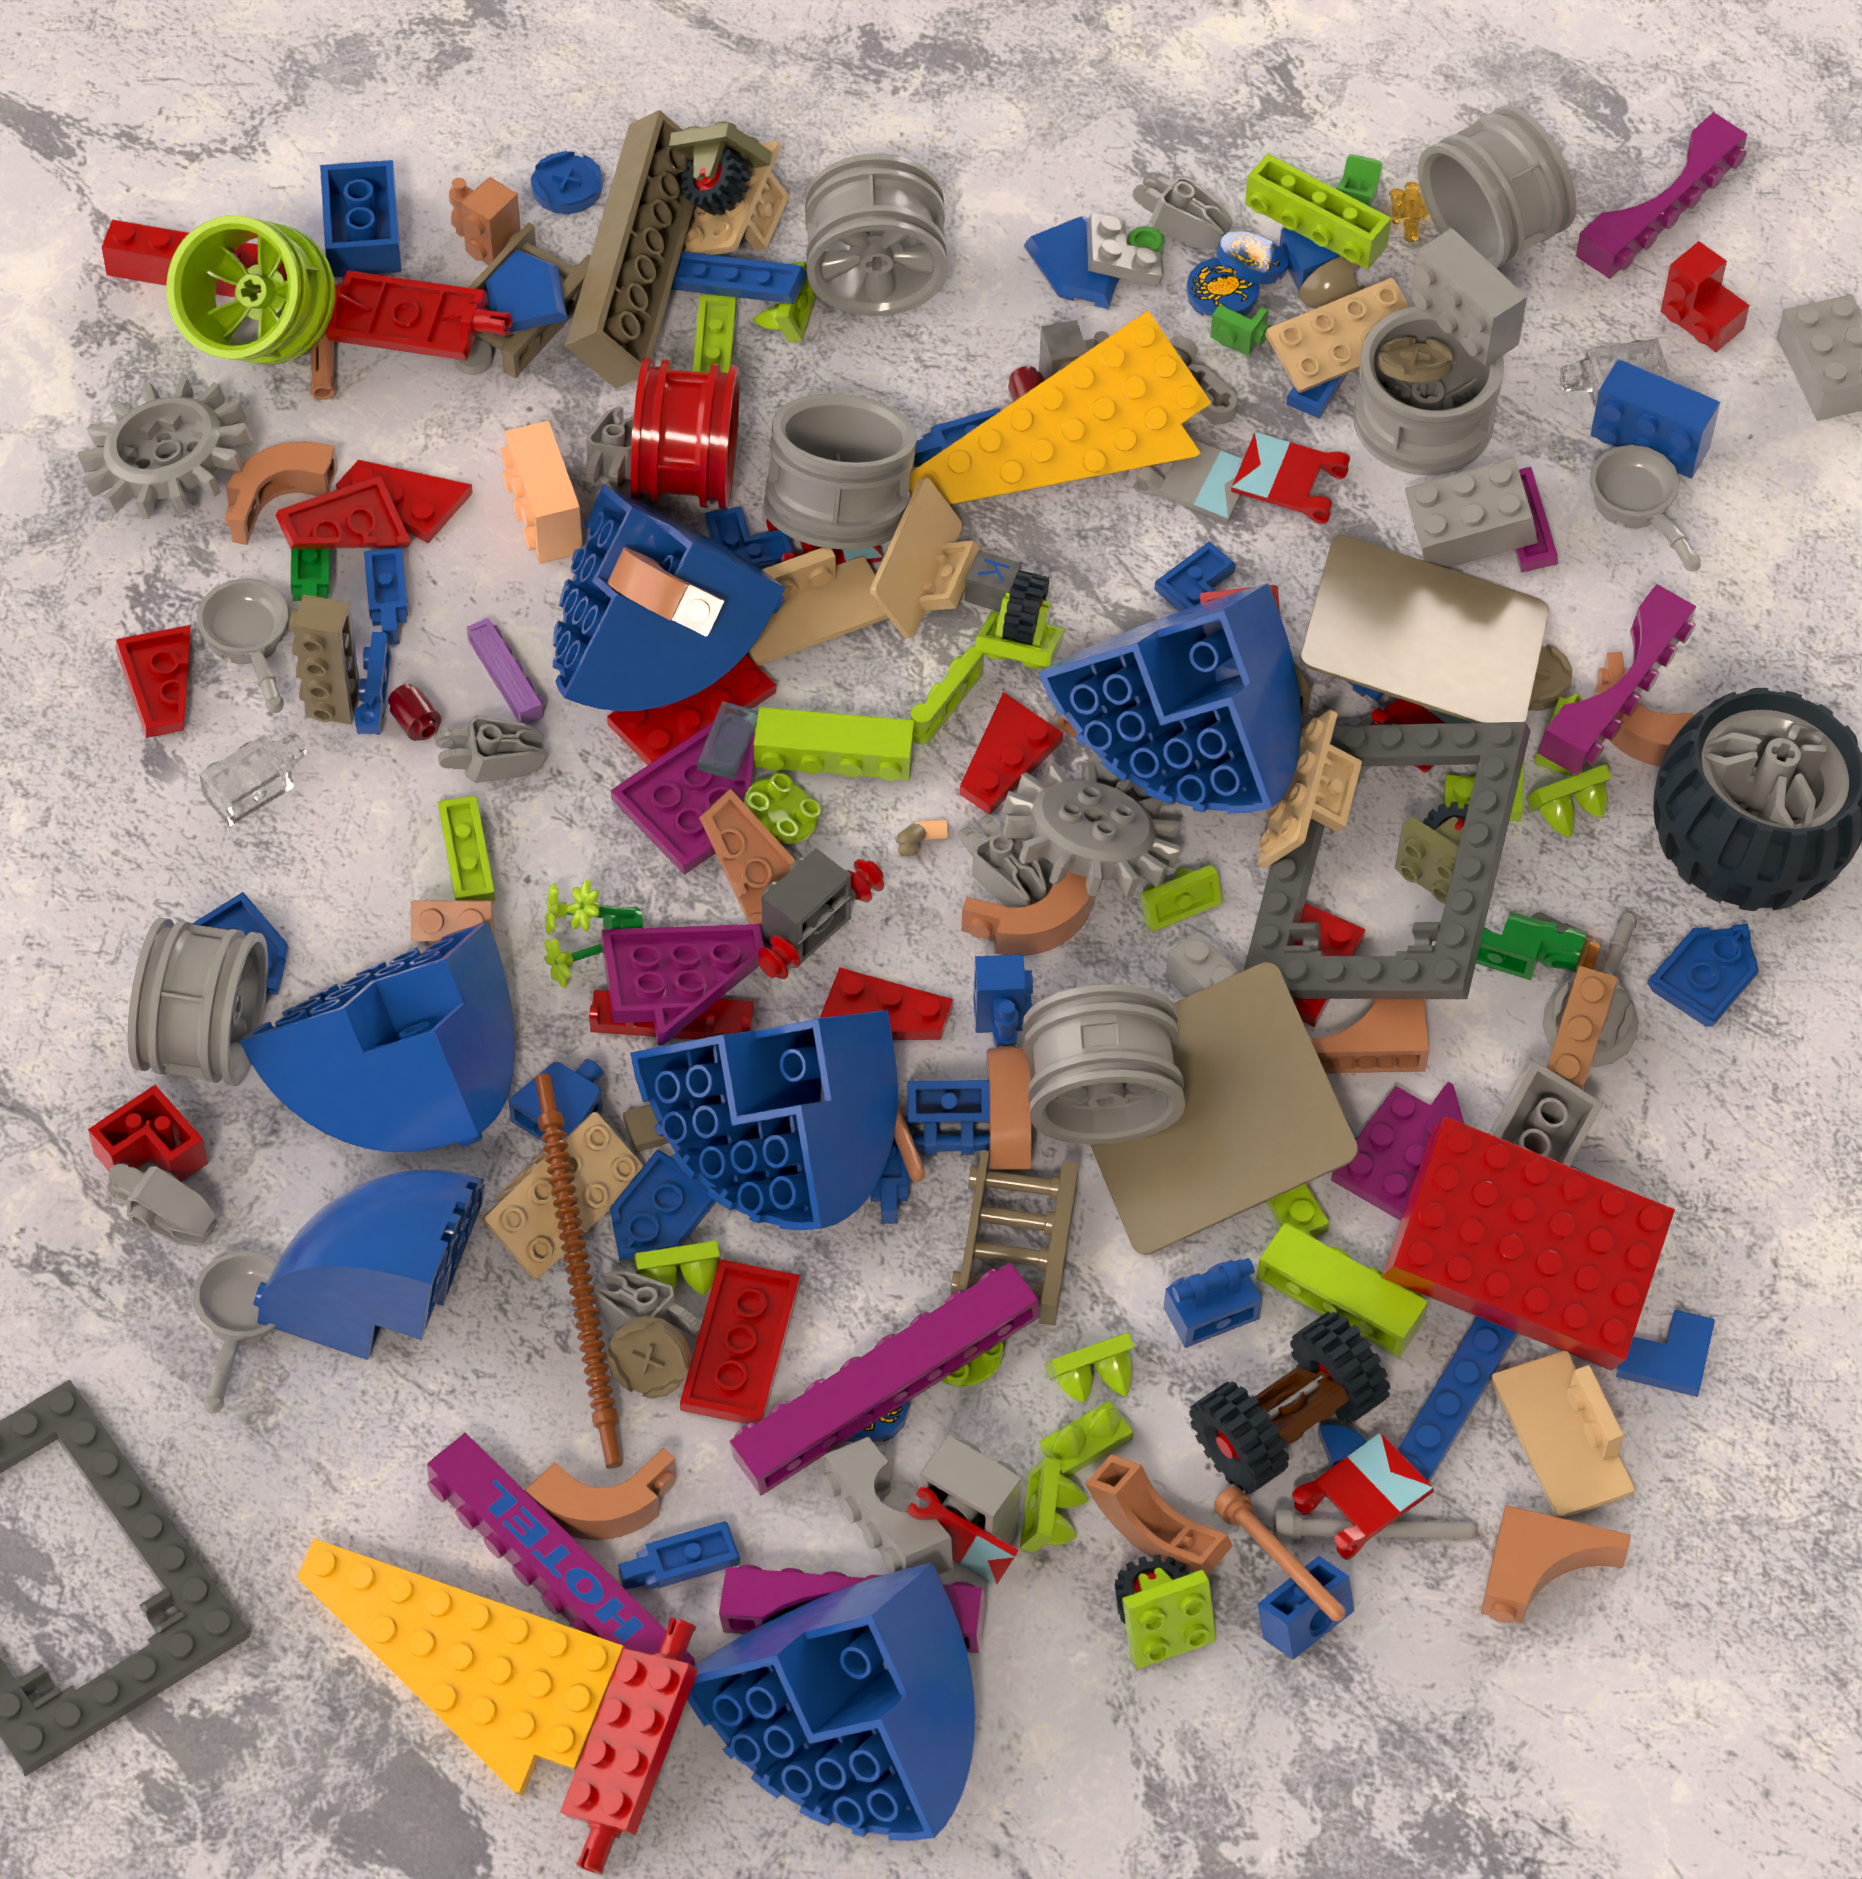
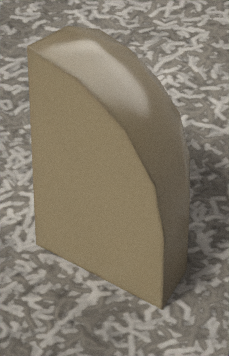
M1343 256L1325 263L1308 276L1300 287L1297 298L1306 306L1316 309L1365 289L1364 285L1358 286L1353 273L1354 270L1359 268L1358 265L1347 261Z

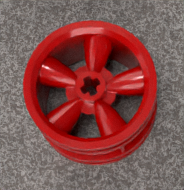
M643 358L639 371L633 418L630 468L631 498L641 502L643 496L648 495L650 496L651 503L660 504L663 494L697 496L701 508H709L711 501H718L719 509H728L733 485L740 404L739 366L730 365L728 372H721L720 364L712 363L709 373L672 370L671 360L663 359L660 367L653 365L652 358Z

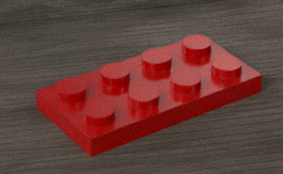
M745 655L728 673L699 693L679 702L658 708L639 711H614L607 716V724L648 766L733 709L740 717L774 695L776 693V684Z
M719 1259L692 1356L690 1370L682 1392L680 1411L743 1424H756L765 1418L800 1286V1275Z

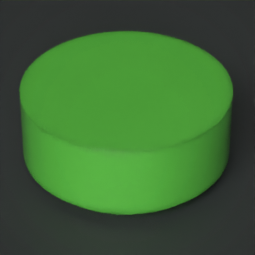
M1142 226L1135 228L1129 233L1127 245L1148 248L1152 251L1160 252L1162 255L1164 239L1158 230Z

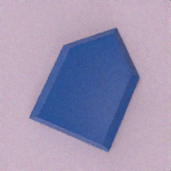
M1080 216L1035 234L1024 243V248L1058 297L1074 301V298L1094 302L1096 307L1109 309L1114 290L1120 278L1088 271V218Z
M516 249L486 280L490 311L509 312L512 315L511 329L505 328L510 331L509 333L567 321L557 265Z
M244 892L192 923L193 925L225 930H242L245 936L250 932L263 934L268 951L266 994L279 995L289 946Z
M1732 925L1730 929L1710 930L1709 927L1693 928L1648 980L1647 984L1652 992L1704 1026L1713 1027L1758 975L1759 969L1751 946L1749 925Z
M658 1149L610 1207L619 1261L633 1259L635 1253L682 1246L716 1203L715 1200L707 1195L709 1190L697 1178L690 1179L672 1157Z

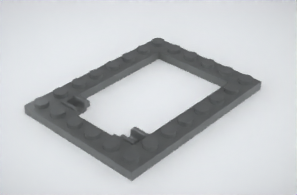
M1491 722L1335 726L1330 744L1361 760V766L1479 764L1441 922H1414L1412 933L1415 944L1408 945L1407 951H1396L1395 956H1324L1323 952L1319 951L1321 943V926L1319 923H1300L1325 827L1323 824L1311 819L1305 842L1271 864L1244 971L1260 963H1273L1279 968L1292 999H1468L1529 740L1530 729L1527 723ZM1295 941H1304L1303 946H1294Z
M71 1380L59 1385L0 1421V1473L58 1440L163 1590L140 1604V1608L147 1621L156 1632V1634L148 1638L150 1645L77 1690L72 1685L61 1692L52 1682L43 1664L15 1680L0 1658V1741L25 1777L249 1638L245 1625ZM175 1606L178 1613L167 1618L164 1612ZM37 1691L40 1698L31 1703L27 1696Z

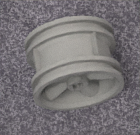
M1510 105L1501 106L1490 114L1481 117L1464 130L1426 148L1420 156L1418 180L1421 194L1430 218L1440 235L1452 228L1496 269L1504 263L1515 259L1520 253L1535 244L1546 241L1555 234L1564 231L1574 221L1576 193L1565 159L1543 126L1530 114L1518 107Z
M864 154L835 162L815 176L805 194V225L808 235L806 259L808 282L820 299L830 306L848 313L865 316H884L914 309L936 295L943 286L947 276V248L944 239V194L942 186L935 175L921 164L904 157L889 154Z
M1417 306L1401 309L1386 316L1371 329L1364 341L1361 352L1360 382L1356 391L1353 411L1354 427L1361 443L1382 463L1410 474H1446L1469 465L1484 452L1493 435L1497 412L1496 401L1500 393L1504 371L1503 356L1485 367L1476 357L1470 356L1451 334L1445 333L1425 310H1420ZM1413 337L1417 338L1416 343L1426 344V339H1433L1445 344L1452 351V371L1448 376L1441 378L1440 381L1407 382L1394 379L1405 389L1400 394V397L1392 396L1381 385L1391 378L1378 368L1380 348L1386 342L1397 338ZM1470 391L1475 397L1464 405L1453 407L1452 397Z
M816 394L801 397L783 405L774 415L772 422L771 458L764 497V512L768 520L784 534L801 542L824 548L862 549L881 545L892 540L909 503L910 474L914 463L917 441L915 427L905 415L891 406L855 395Z
M158 918L154 921L146 935L139 955L130 998L127 1037L129 1059L133 1069L148 1071L151 1068L157 1074L166 1075L169 1073L195 1077L213 1083H218L223 1078L227 1085L238 1086L241 1084L251 1063L239 1041L262 1025L268 980V951L263 934L250 932L245 936L242 930H225L199 926L186 921H178L174 924L171 919Z

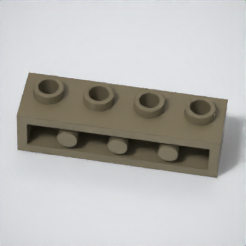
M303 595L299 609L292 610L289 621V631L295 635L292 649L293 655L298 656L296 677L301 679L299 699L305 702L307 717L321 722L334 721L352 725L355 716L354 710L357 708L360 700V680L350 604L345 601Z

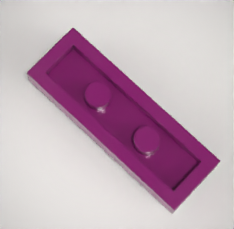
M1532 467L1518 470L1533 516L1538 543L1514 549L1521 573L1558 565L1557 552Z

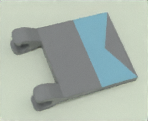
M1191 438L1201 453L1195 458L1173 462L1165 479L1149 467H1141L1138 471L1134 488L1139 493L1160 495L1226 523L1241 496L1231 492V487L1243 459Z

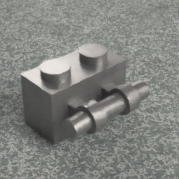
M1077 320L1041 326L1039 372L1043 375L1044 380H1047L1109 337L1108 333L1098 331L1093 339L1083 340Z

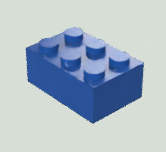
M393 160L320 165L325 254L333 277L345 276L347 270L369 274L402 272Z
M1617 359L1599 389L1590 436L1615 447L1636 445L1651 448L1663 454L1675 466L1677 474L1692 479L1710 449L1721 402L1621 359Z

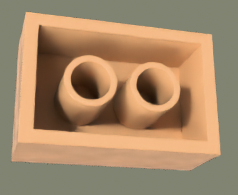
M549 421L505 431L506 447L500 448L503 465L506 469L502 471L507 493L513 492L516 498L512 501L516 519L518 522L524 521L526 526L523 529V536L528 551H535L539 564L573 556L574 550L582 547L580 506Z

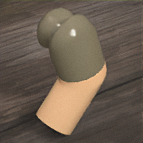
M943 819L913 822L897 835L896 843H899L898 853L901 856L917 855L919 853L918 841L947 839V821Z

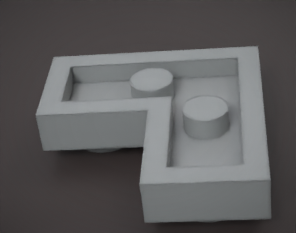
M1091 212L1087 221L1088 271L1158 287L1162 278L1161 253L1148 248L1127 245L1126 220Z

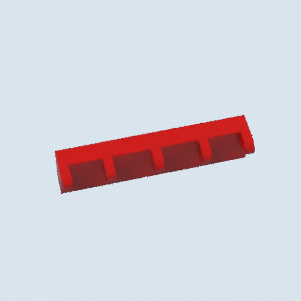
M594 990L589 1012L590 1032L656 1037L654 1022L613 1023L609 992L606 990ZM719 999L673 1038L698 1040L718 1035L752 1031L754 1001Z

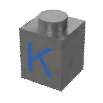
M979 550L966 577L965 602L1000 612L1003 598L1006 592L1010 593L1014 578L1018 570H1021L1022 563Z

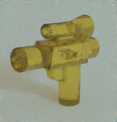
M1408 182L1405 184V193L1399 188H1394L1389 192L1392 203V223L1400 224L1401 218H1404V239L1407 242H1416L1419 238V219L1426 218L1429 213L1423 197L1420 195L1418 183Z

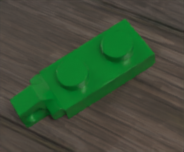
M291 549L290 586L293 601H301L303 595L328 599V594H330V549Z

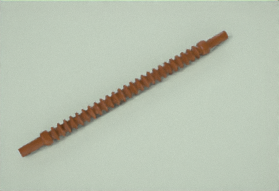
M544 1073L535 1076L541 1115L538 1116L537 1120L539 1129L545 1132L542 1134L541 1140L547 1142L543 1147V1151L549 1153L545 1161L551 1164L547 1172L553 1175L549 1183L555 1186L551 1194L557 1197L553 1205L559 1208L555 1216L561 1219L557 1227L563 1230L559 1235L560 1240L565 1241L561 1246V1250L567 1252L563 1257V1261L569 1263L565 1272L571 1274L567 1283L573 1286L569 1294L575 1297L571 1305L577 1308L573 1316L579 1319L575 1325L578 1330H581L577 1338L579 1341H583L579 1349L586 1354L582 1357L581 1361L588 1365L584 1368L583 1372L590 1376L586 1380V1384L592 1387L588 1391V1396L594 1398L590 1403V1407L595 1409V1412L592 1413L593 1426L599 1429L605 1466L608 1469L622 1466L616 1432L619 1416L618 1411L612 1408L616 1400L609 1396L613 1393L614 1389L607 1385L611 1381V1377L605 1374L609 1370V1365L603 1363L607 1358V1354L601 1352L605 1347V1343L599 1340L603 1332L597 1329L601 1321L595 1318L599 1313V1309L593 1307L597 1298L591 1296L595 1287L589 1284L593 1276L587 1273L591 1265L585 1262L589 1256L587 1252L583 1251L587 1243L581 1240L585 1232L578 1228L582 1225L583 1221L576 1217L580 1214L581 1210L574 1206L578 1203V1198L572 1195L576 1192V1187L570 1184L574 1181V1176L568 1173L572 1170V1165L566 1162L570 1159V1154L564 1152L568 1148V1143L562 1141L566 1137V1132L561 1130L564 1127L563 1114L557 1111L551 1075Z

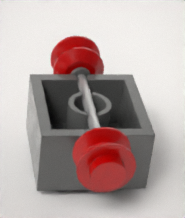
M815 848L806 857L798 858L792 864L789 873L779 882L774 881L769 884L761 897L762 938L772 948L761 947L758 949V964L762 971L771 978L786 979L788 977L787 966L798 968L851 919V900L856 899L868 903L872 900L871 889L878 892L884 889V874L879 866L869 860L866 862L862 859H857L854 862L856 872L844 870Z

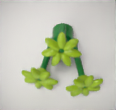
M585 880L581 889L579 887L572 889L575 903H571L568 906L567 902H557L559 888H556V883L550 885L546 899L548 910L544 916L546 921L545 929L548 935L552 934V930L555 931L556 917L566 918V915H573L572 929H577L581 925L584 931H588L590 928V917L603 918V929L643 928V917L638 907H615L599 904L597 901L599 891H591L590 880ZM554 938L552 941L547 939L544 942L548 954L544 956V960L548 965L552 966L550 971L551 979L558 980L563 988L567 987L566 978L572 977L568 967L573 966V962L602 953L601 944L573 953L569 951L560 953L557 938Z

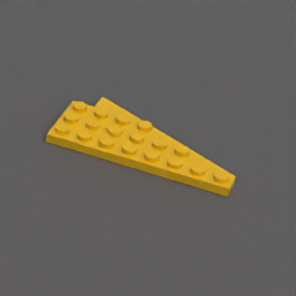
M1147 310L912 471L910 474L909 493L912 496L919 479L929 478L947 503L955 505L1140 469L1141 467L1195 458L1201 452L1181 424L1209 406L1211 401L1149 310Z
M313 1538L297 1578L516 1794L524 1796L538 1758L576 1771L622 1649L625 1648L624 1646Z

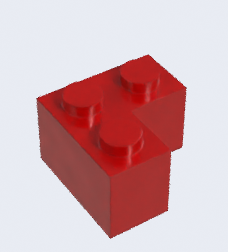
M1698 241L1670 264L1660 312L1668 320L1678 324L1693 335L1698 342L1717 352L1745 328L1750 305L1722 285L1727 261Z
M156 1085L147 1089L88 1129L93 1153L109 1172L110 1168L118 1163L128 1164V1167L132 1166L137 1169L151 1159L158 1168L170 1172L182 1182L208 1164L203 1138Z

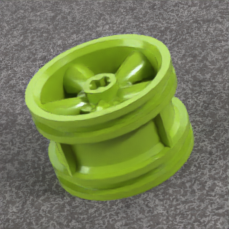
M221 216L208 220L196 227L178 246L167 275V301L177 328L194 347L219 358L242 360L264 365H275L292 361L305 354L319 341L330 322L334 309V277L330 264L320 247L309 236L293 227L246 216ZM258 238V265L246 269L233 251L243 243ZM282 261L286 269L287 281H284L283 276L277 271ZM217 279L236 285L235 301L216 307L215 290ZM284 303H285V307H284L283 312H282V314H281V316H280V318H279L277 314L282 310V308H283V306H284ZM246 316L253 320H259L258 340L243 345L232 337Z

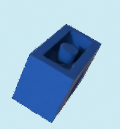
M1319 1555L1308 1563L1305 1568L1344 1607L1345 1616L1342 1620H1331L1292 1578H1289L1257 1604L1263 1639L1292 1660L1354 1612L1349 1575Z

